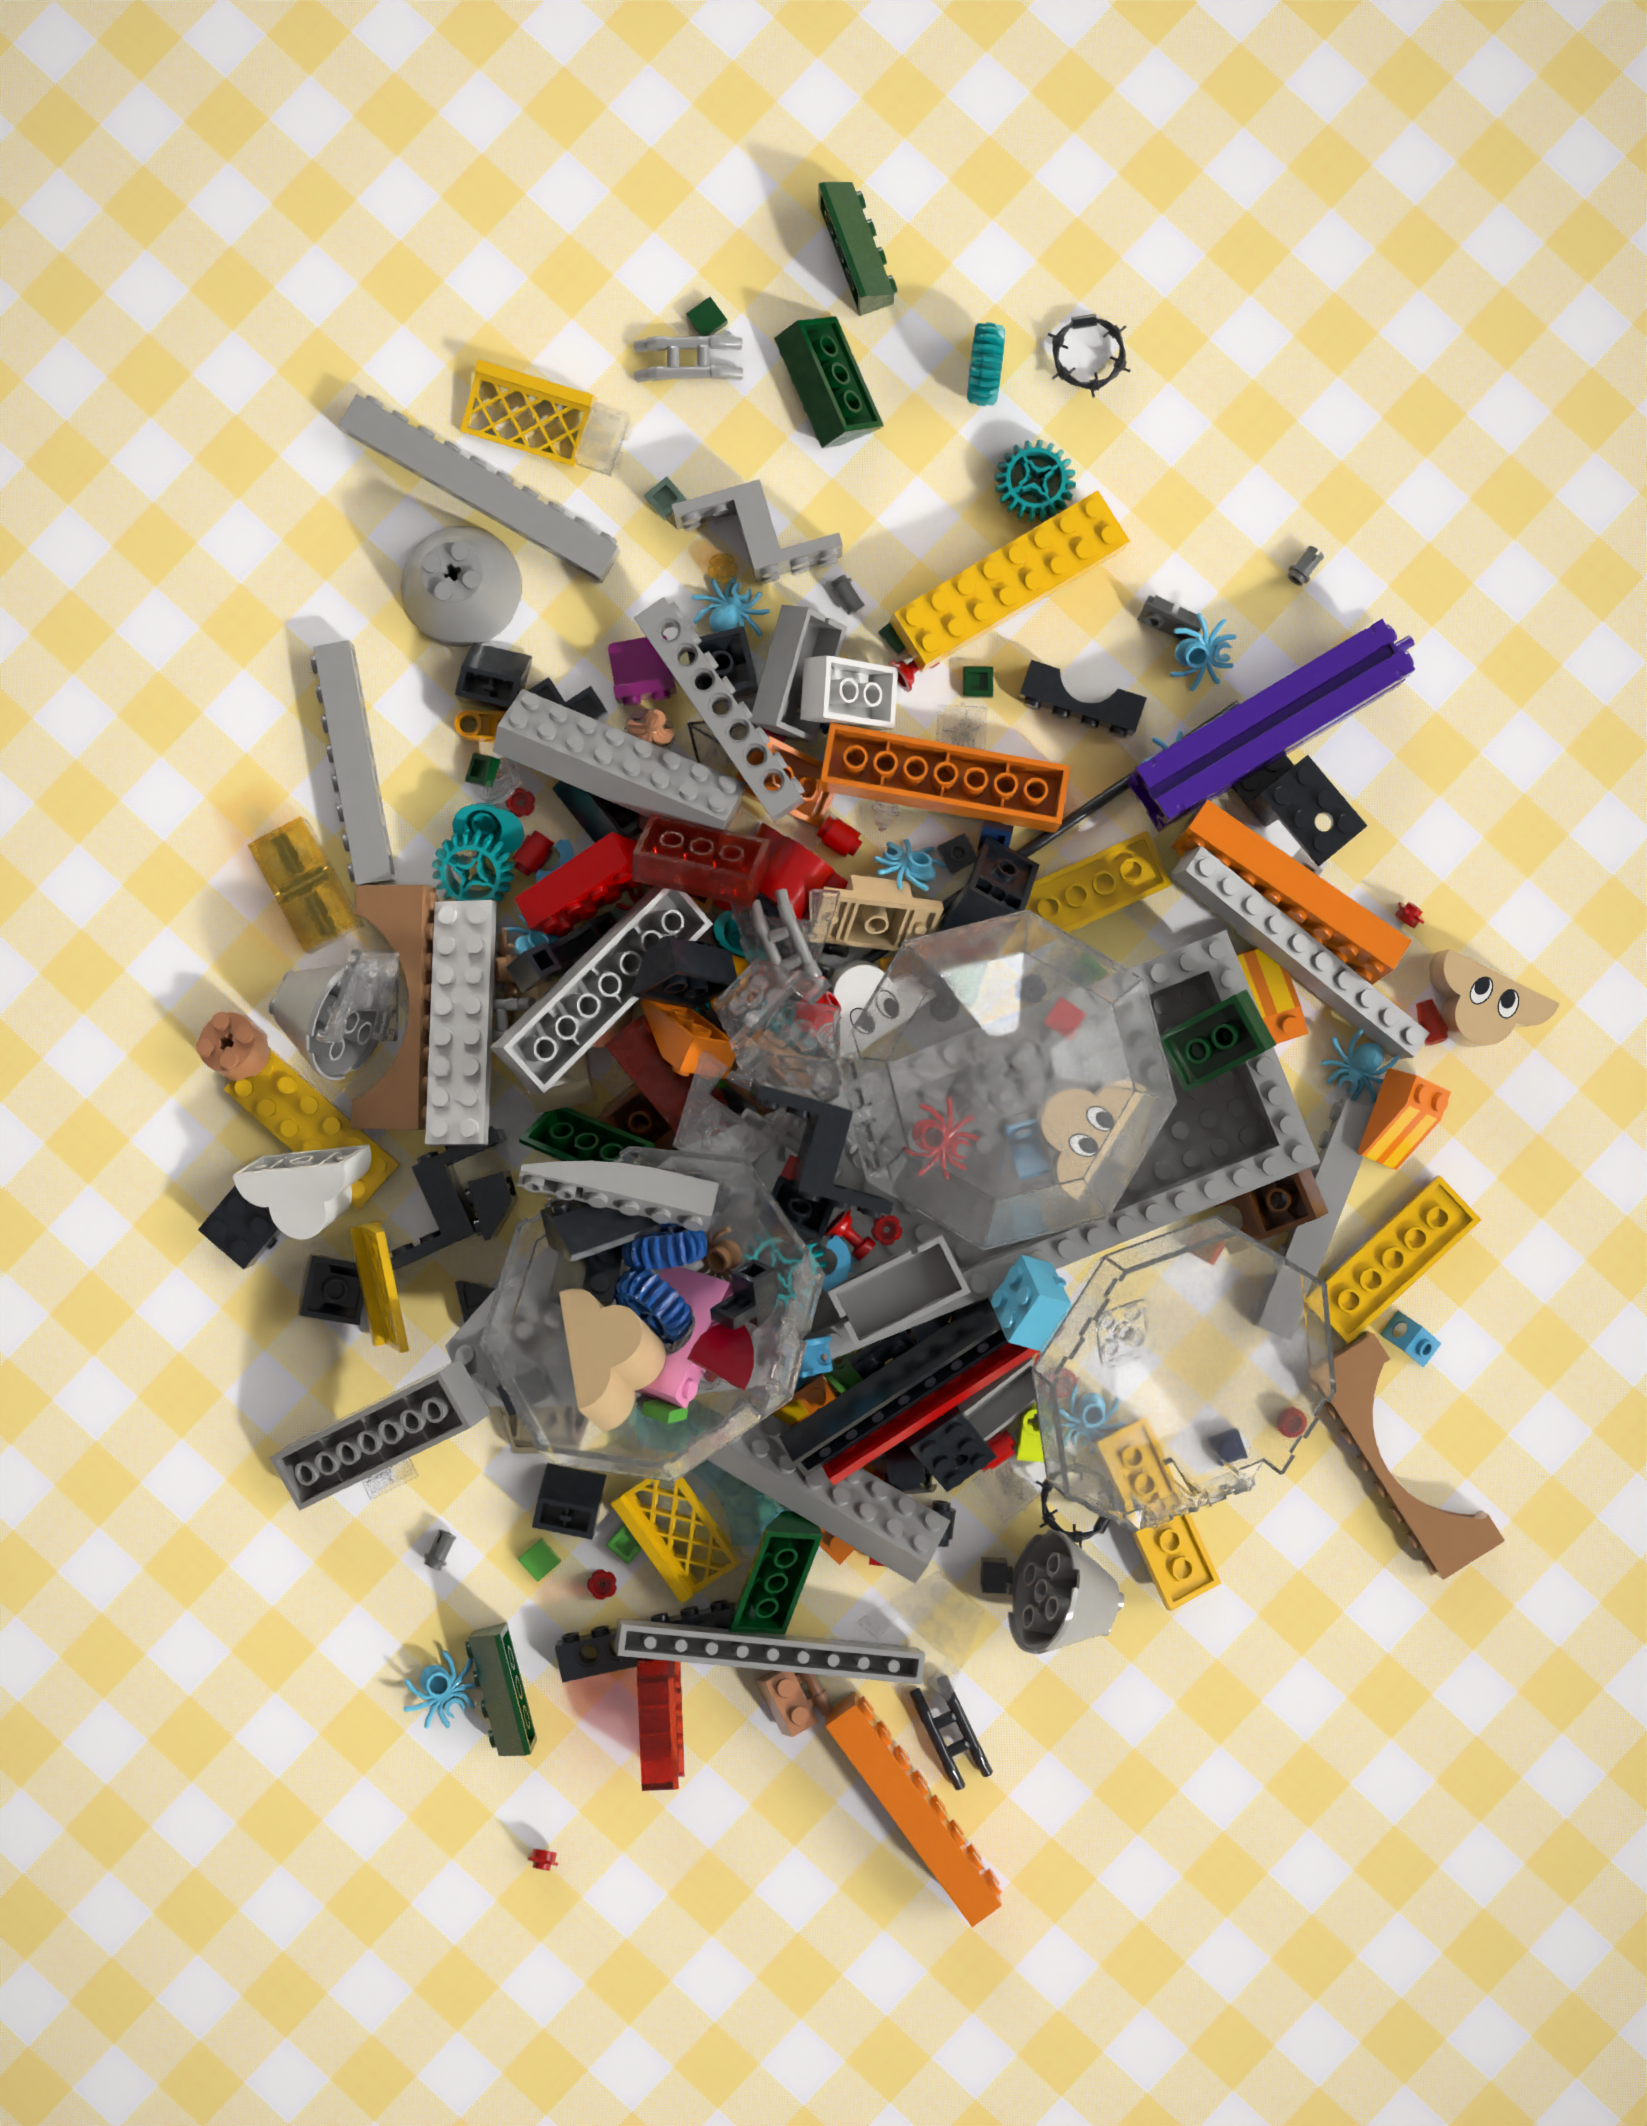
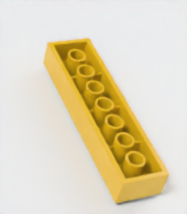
M1099 490L895 611L889 622L922 673L1119 554L1126 548L1130 540Z

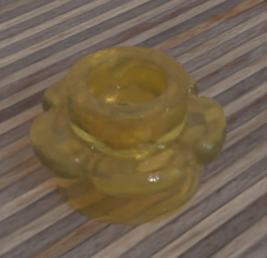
M726 553L716 554L710 559L708 573L712 579H717L719 583H727L731 580V577L736 576L738 567L731 555ZM720 566H725L726 569L721 571Z

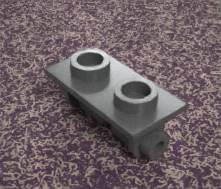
M1155 595V597L1148 596L1137 620L1151 628L1167 633L1179 641L1187 638H1196L1188 634H1175L1174 629L1187 628L1199 632L1201 624L1197 614L1182 607H1179L1177 614L1171 613L1174 606L1173 603L1158 597V595Z

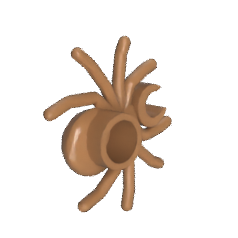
M503 927L502 934H497L500 949L496 950V954L500 957L495 958L494 974L496 981L504 985V999L513 998V995H518L519 992L513 987L512 983H514V980L506 966L517 957L509 954L510 949H513L514 945L507 944V928Z
M730 1227L719 1229L711 1240L709 1231H704L708 1241L707 1255L701 1259L704 1266L696 1272L704 1274L710 1270L705 1275L714 1277L716 1274V1278L722 1280L723 1277L725 1281L732 1284L729 1275L731 1276L733 1271L731 1269L736 1268L740 1264L742 1251L734 1241L726 1239L717 1242L722 1234L731 1231Z

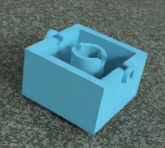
M1021 1254L1015 1265L1009 1269L1008 1275L999 1289L994 1292L990 1302L1007 1342L1040 1351L1071 1305L1064 1289L1066 1281L1058 1276L1052 1263Z

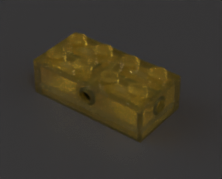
M299 816L247 844L304 952L313 954L364 926L360 916H355V907L306 818Z

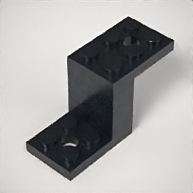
M1286 755L1233 787V790L1265 828L1279 820L1318 867L1367 827V824L1309 755L1305 756L1295 765ZM1324 814L1330 818L1331 826L1328 831H1321L1316 827L1315 818L1317 815Z
M987 836L981 844L969 880L937 926L917 982L929 990L950 999L955 1004L972 1011L978 1001L989 965L1023 918L1040 864Z
M752 1082L749 1095L757 1098V1104L775 1110L779 1109L780 1104L787 1106L786 1112L808 1118L789 1184L797 1189V1195L819 1202L820 1196L827 1198V1203L845 1210H850L851 1205L857 1206V1211L862 1212V1214L879 1219L881 1213L891 1215L894 1203L886 1198L833 1184L852 1119V1110Z
M493 1126L489 1127L488 1145L444 1146L446 1151L441 1154L438 1151H432L416 1158L418 1164L411 1168L439 1230L419 1238L420 1245L414 1247L413 1242L392 1250L393 1257L390 1258L392 1270L399 1269L477 1233L473 1221L477 1217L472 1206L470 1207L464 1188L453 1164L507 1140L503 1128L494 1129Z
M904 1330L869 1344L848 1360L864 1380L870 1374L887 1365L884 1364L887 1360L902 1355L916 1344ZM956 1405L904 1439L909 1449L946 1492L959 1486L968 1477L978 1470L985 1468L992 1460L997 1458L992 1448L967 1419L959 1405Z

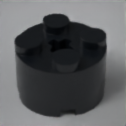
M905 1440L881 1454L887 1466L884 1482L905 1494L932 1493L936 1490L937 1484H932L933 1475L909 1449Z

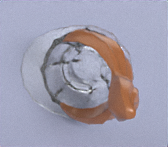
M636 710L625 722L623 731L639 739L648 741L666 750L670 749L674 744L675 730L673 724L661 710Z

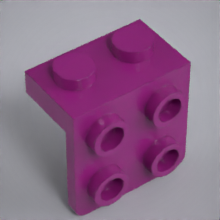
M647 637L615 642L608 646L614 681V695L618 704L623 703V706H633L640 704L641 700L653 698V701H661L671 698L672 694H677L675 678Z

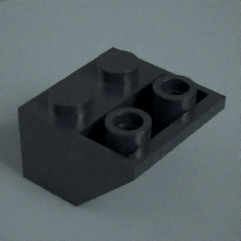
M473 643L461 666L455 696L463 703L507 712L522 689L525 690L533 657Z
M510 1170L468 1181L469 1188L465 1189L468 1204L470 1207H475L477 1218L473 1219L475 1230L478 1236L483 1235L484 1241L498 1237L518 1201Z
M548 1462L537 1499L532 1528L592 1540L597 1527L607 1474Z

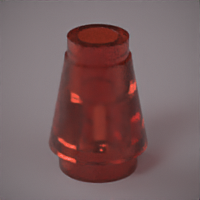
M1433 999L1417 1003L1418 1023L1430 1032L1424 1042L1425 1046L1435 1045L1448 1040L1447 1032L1449 1029Z

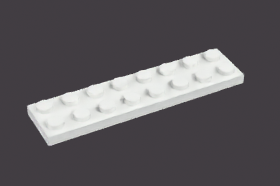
M493 900L435 902L425 1144L429 1146L488 1145L491 1074L490 1047L492 1046L497 902Z

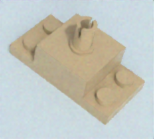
M869 874L864 876L850 875L846 889L823 888L810 927L809 938L813 942L927 955L944 910L942 901L913 898L910 883L907 881H902L903 888L898 889L897 880L877 878L874 875L869 877Z

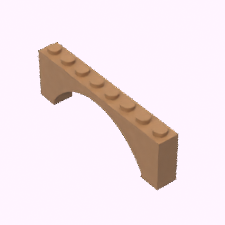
M356 885L355 916L364 917L372 923L394 949L406 977L409 994V1015L403 1042L392 1065L369 1091L360 1098H352L351 1129L426 1130L435 902H438L436 887L427 885Z
M1367 1331L1307 1369L1311 1375L1308 1382L1317 1395L1323 1394L1328 1402L1324 1407L1333 1420L1338 1419L1344 1429L1340 1433L1349 1446L1354 1444L1360 1455L1356 1457L1358 1462L1366 1472L1371 1470L1376 1478L1373 1485L1382 1498L1388 1497L1393 1505L1389 1510L1398 1524L1403 1522L1409 1532L1405 1536L1415 1550L1420 1548L1425 1558L1421 1561L1431 1576L1436 1573L1437 1576L1444 1580L1505 1540L1491 1517L1482 1510L1476 1514H1463L1430 1506L1409 1494L1388 1470L1376 1443L1373 1428V1403L1378 1378L1384 1363L1389 1361L1390 1357L1376 1335Z

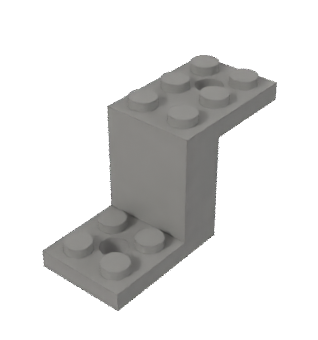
M760 479L671 505L677 529L684 528L685 531L696 530L702 527L701 523L711 520L714 523L724 522L731 518V514L736 513L756 582L762 580L763 584L779 580L780 575L791 572L792 575H799L809 571V566L819 563L821 567L830 566L838 562L837 558L842 557L843 543L839 532L780 549Z

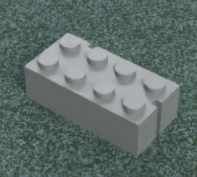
M782 605L753 707V717L750 718V722L780 736L787 737V739L815 743L820 723L800 720L801 713L797 712V709L801 708L804 658L825 655L839 657L847 626L831 618H826L825 615L809 607Z
M941 1233L916 1245L918 1252L912 1254L911 1250L908 1249L828 1290V1294L840 1318L845 1316L846 1313L849 1317L843 1321V1324L856 1349L971 1292Z
M1030 1357L958 1405L979 1434L987 1441L1055 1387L1034 1359Z

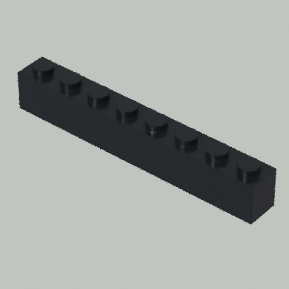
M986 1298L979 1304L974 1305L970 1310L947 1323L929 1337L921 1340L917 1345L902 1355L897 1356L893 1361L875 1373L870 1374L866 1379L849 1390L844 1391L840 1396L817 1409L813 1414L781 1434L779 1438L792 1462L801 1473L807 1477L1008 1344L1009 1342H1007L991 1302Z

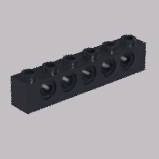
M718 1600L710 1603V1608L698 1610V1606H691L681 1609L678 1615L668 1616L667 1612L650 1616V1621L700 1626L703 1620L709 1619L716 1624L717 1628L728 1629L736 1604L735 1602L728 1603L727 1600ZM608 1625L591 1629L590 1634L579 1636V1632L564 1634L555 1645L562 1683L664 1660L617 1656L611 1647V1641L615 1639L616 1628L609 1629ZM590 1645L596 1649L597 1656L592 1659L585 1658L581 1653V1648Z

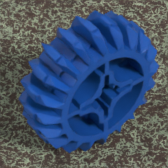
M668 1222L659 1224L661 1231L624 1243L621 1247L624 1263L628 1267L638 1270H661L692 1264L694 1261L701 1260L707 1255L708 1241L707 1235L702 1230L691 1231L681 1225Z
M630 1268L619 1277L614 1296L616 1305H622L633 1310L664 1344H674L680 1340L693 1324V1315L690 1312V1307L684 1303V1298L676 1292L677 1289H673L659 1275H654L651 1270L647 1269L638 1270Z

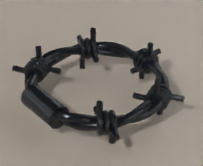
M1096 314L1071 317V322L1064 326L1057 335L1048 333L1047 336L1053 337L1051 342L1053 345L1052 352L1057 370L1052 380L1059 376L1061 380L1071 385L1091 390L1092 398H1095L1094 391H1099L1101 387L1116 378L1121 371L1124 370L1129 373L1131 371L1125 368L1127 364L1126 351L1121 332L1127 327L1123 326L1120 329L1117 325H1113L1107 320L1096 318ZM1098 323L1108 330L1103 335V338L1110 334L1112 339H1116L1119 345L1118 358L1110 356L1109 359L1114 360L1115 364L1113 365V371L1107 378L1098 380L1097 372H1095V379L1089 382H1080L1070 375L1076 370L1075 367L1068 371L1066 367L1062 366L1059 360L1060 347L1069 348V346L1063 344L1065 341L1064 337L1070 328L1074 330L1097 326Z
M1071 1458V1466L1061 1469L1059 1472L1048 1477V1479H1044L1043 1483L1036 1480L1035 1483L1042 1487V1520L1045 1522L1039 1525L1040 1528L1048 1525L1052 1530L1066 1534L1074 1542H1079L1081 1549L1083 1540H1087L1098 1533L1104 1534L1115 1513L1112 1510L1111 1487H1109L1108 1481L1104 1482L1101 1477L1083 1468L1080 1464H1074V1458ZM1068 1474L1077 1476V1482L1080 1483V1475H1086L1098 1485L1099 1493L1095 1494V1497L1103 1494L1106 1500V1507L1103 1508L1093 1526V1531H1076V1524H1073V1532L1064 1531L1055 1522L1056 1518L1053 1514L1058 1512V1510L1055 1509L1049 1512L1046 1502L1048 1494L1052 1491L1053 1487L1060 1490V1487L1054 1484L1060 1476Z

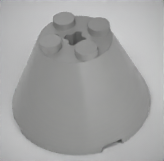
M453 526L432 533L414 548L403 570L401 591L403 602L410 618L424 634L450 646L468 647L472 646L473 643L482 644L493 639L510 624L519 601H521L522 578L513 554L500 539L479 528Z
M353 962L296 972L290 970L284 975L283 983L276 997L269 1004V1013L274 1015L277 1025L319 1076L329 1080L345 1079L344 1074L350 1070L358 1071L377 1047L385 1029L389 1008L384 1006L385 992L389 993V986L383 972L377 966L367 962Z
M1050 1529L1043 1535H1035L1025 1546L1018 1558L1013 1571V1582L1009 1587L1008 1595L1013 1596V1613L1008 1612V1622L1012 1637L1020 1649L1032 1654H1042L1094 1637L1108 1636L1111 1633L1118 1611L1124 1606L1125 1598L1124 1594L1119 1592L1116 1580L1066 1534Z

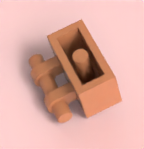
M771 1670L755 1680L782 1735L794 1737L819 1722L812 1710L815 1706H817L821 1716L827 1715L832 1711L827 1701L829 1696L825 1689H821L815 1677L816 1674H794V1672ZM802 1682H805L811 1694L808 1698H806L800 1686Z

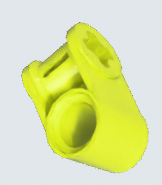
M1036 1402L1021 1414L1016 1445V1460L1047 1463L1050 1418L1046 1407L1040 1402ZM1034 1414L1040 1415V1418L1037 1419V1423H1031V1419H1033Z

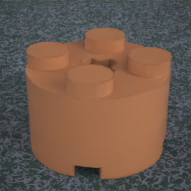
M233 1012L216 1013L203 1028L199 1041L196 1044V1051L202 1061L208 1067L232 1081H243L242 1079L249 1076H256L266 1066L270 1056V1047H268V1037L265 1031L243 1015Z

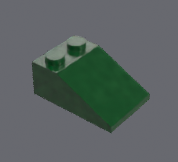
M1247 989L1156 1037L1185 1093L1276 1046Z

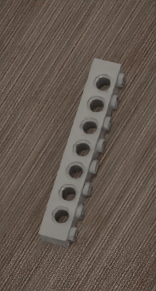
M665 597L661 598L635 616L636 623L775 823L804 803L801 794L805 790L795 776L789 779L783 770L788 766L779 752L771 753L766 745L770 742V739L761 726L755 729L749 719L753 715L743 701L738 704L731 695L736 690L728 678L725 676L720 679L714 670L719 666L709 651L703 654L697 644L702 641L692 626L686 629L680 621L685 616L675 602L669 604ZM669 627L678 629L677 636L672 640L663 638V632ZM686 652L695 654L694 661L689 665L680 663V657ZM702 677H710L712 685L706 690H700L697 688L698 680ZM724 701L730 704L726 714L717 715L714 713V707L717 703ZM739 726L745 727L747 734L743 739L734 740L731 738V732L734 728ZM755 751L764 754V760L759 765L748 763L750 754ZM777 776L782 779L781 786L774 791L766 789L767 779Z

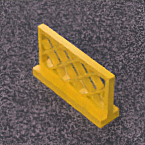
M477 359L474 370L476 374L460 432L576 468L597 397ZM482 381L493 384L498 393V396L483 403L479 395ZM499 386L509 390L502 393ZM517 391L522 393L527 405L512 412L505 397ZM527 395L536 397L537 399L531 402ZM477 400L480 406L474 408ZM501 400L509 415L493 422L486 407ZM544 400L549 401L556 413L541 421L533 406ZM556 404L565 406L566 408L559 411ZM530 408L537 424L522 431L515 416ZM572 409L584 412L581 424L569 430L562 415ZM483 410L490 425L480 431L469 428L472 415ZM559 417L566 433L551 440L543 425ZM512 419L519 434L507 440L501 437L497 426ZM540 428L548 443L536 449L529 445L525 435ZM493 429L496 436L488 434L486 432ZM578 431L577 438L575 441L572 434ZM568 436L574 446L571 459L559 456L554 447V444ZM522 438L525 445L514 441ZM550 447L554 454L545 452L543 450Z
M377 1220L348 1227L372 1343L374 1346L387 1344L399 1353L409 1351L385 1231L382 1230L381 1221Z
M672 1461L632 1488L630 1487L621 1493L611 1503L681 1604L691 1598L694 1593L742 1562L740 1556ZM667 1472L675 1482L674 1491L660 1488L661 1476ZM640 1490L652 1492L651 1506L642 1504L635 1493ZM659 1494L673 1498L672 1510L657 1507ZM679 1499L690 1503L693 1507L692 1516L677 1512ZM656 1514L671 1518L669 1530L659 1528L655 1522ZM676 1519L691 1523L689 1535L675 1532ZM697 1524L707 1527L710 1531V1541L695 1537ZM674 1539L688 1542L687 1555L676 1552L673 1548ZM694 1544L709 1548L707 1560L693 1557ZM714 1549L725 1552L730 1562L726 1565L713 1562ZM692 1564L706 1568L703 1580L698 1582L691 1573Z

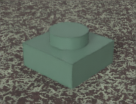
M667 476L644 495L646 501L664 521L673 514L672 504L687 500Z

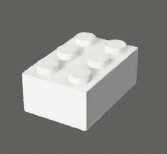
M828 655L804 658L800 720L830 724L831 722L870 730L894 729L898 669Z

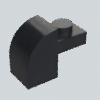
M752 1259L731 1272L733 1295L710 1308L711 1320L732 1330L742 1327L747 1322L759 1327L771 1315L777 1302V1269Z

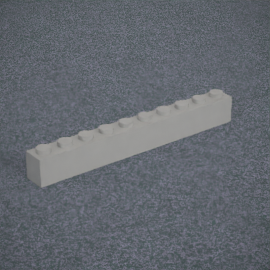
M358 394L355 395L338 424L343 433L603 583L620 554L615 538L605 532H601L598 535L590 530L591 525L577 516H575L574 520L564 515L565 510L554 502L549 501L548 504H545L538 500L539 495L530 488L523 486L522 489H519L511 484L513 480L500 471L494 474L485 469L487 465L474 456H471L470 459L459 454L461 449L451 442L445 440L444 444L434 439L435 434L427 428L419 425L416 429L408 424L409 419L395 410L392 413L382 409L383 404L372 396L367 395L366 398H363Z
M1203 846L1184 853L1170 874L1173 879L1356 1028L1362 1029L1367 1037L1393 1058L1396 1055L1399 1056V1059L1416 1056L1430 1032Z
M620 1618L617 1619L614 1651L617 1656L921 1685L925 1662V1653L918 1647L784 1634L730 1632L729 1629Z

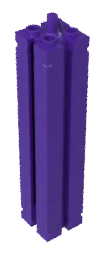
M1380 619L1369 628H1365L1153 756L1149 761L1140 764L1127 779V785L1138 802L1141 801L1147 810L1145 813L1158 833L1172 823H1176L1199 809L1207 799L1212 801L1375 702L1386 693L1398 688L1406 680L1405 678L1409 677L1416 670L1413 666L1412 656L1406 651L1415 645L1413 638L1408 635L1394 643L1397 640L1395 630L1389 624L1386 625L1383 619Z

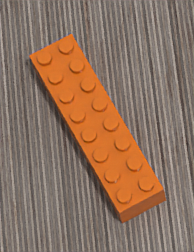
M830 722L818 790L1056 833L1062 824L1071 766Z
M1208 799L1190 817L1171 846L1181 858L1186 851L1203 846L1371 985L1395 969L1412 941Z
M854 1691L832 1707V1711L825 1715V1727L971 1927H974L1002 1906L1000 1899L1002 1890L999 1887L1000 1882L990 1868L988 1870L984 1869L980 1861L982 1857L972 1843L967 1846L962 1836L964 1832L955 1819L948 1820L945 1813L946 1808L936 1794L931 1797L926 1787L928 1783L918 1769L913 1772L908 1762L910 1758L900 1745L894 1746L890 1738L892 1734L882 1720L877 1723L872 1713L874 1709L866 1697L863 1695L859 1698Z

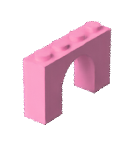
M677 1266L662 1269L659 1276L662 1280L668 1282L673 1289H677L676 1292L684 1298V1303L690 1307V1312L695 1316L694 1331L689 1341L680 1350L666 1356L663 1370L657 1379L645 1388L635 1392L686 1410L690 1400L695 1397L698 1383L704 1371H706L687 1360L699 1337L712 1326L719 1324L711 1320L710 1308L732 1296L733 1288L730 1282Z

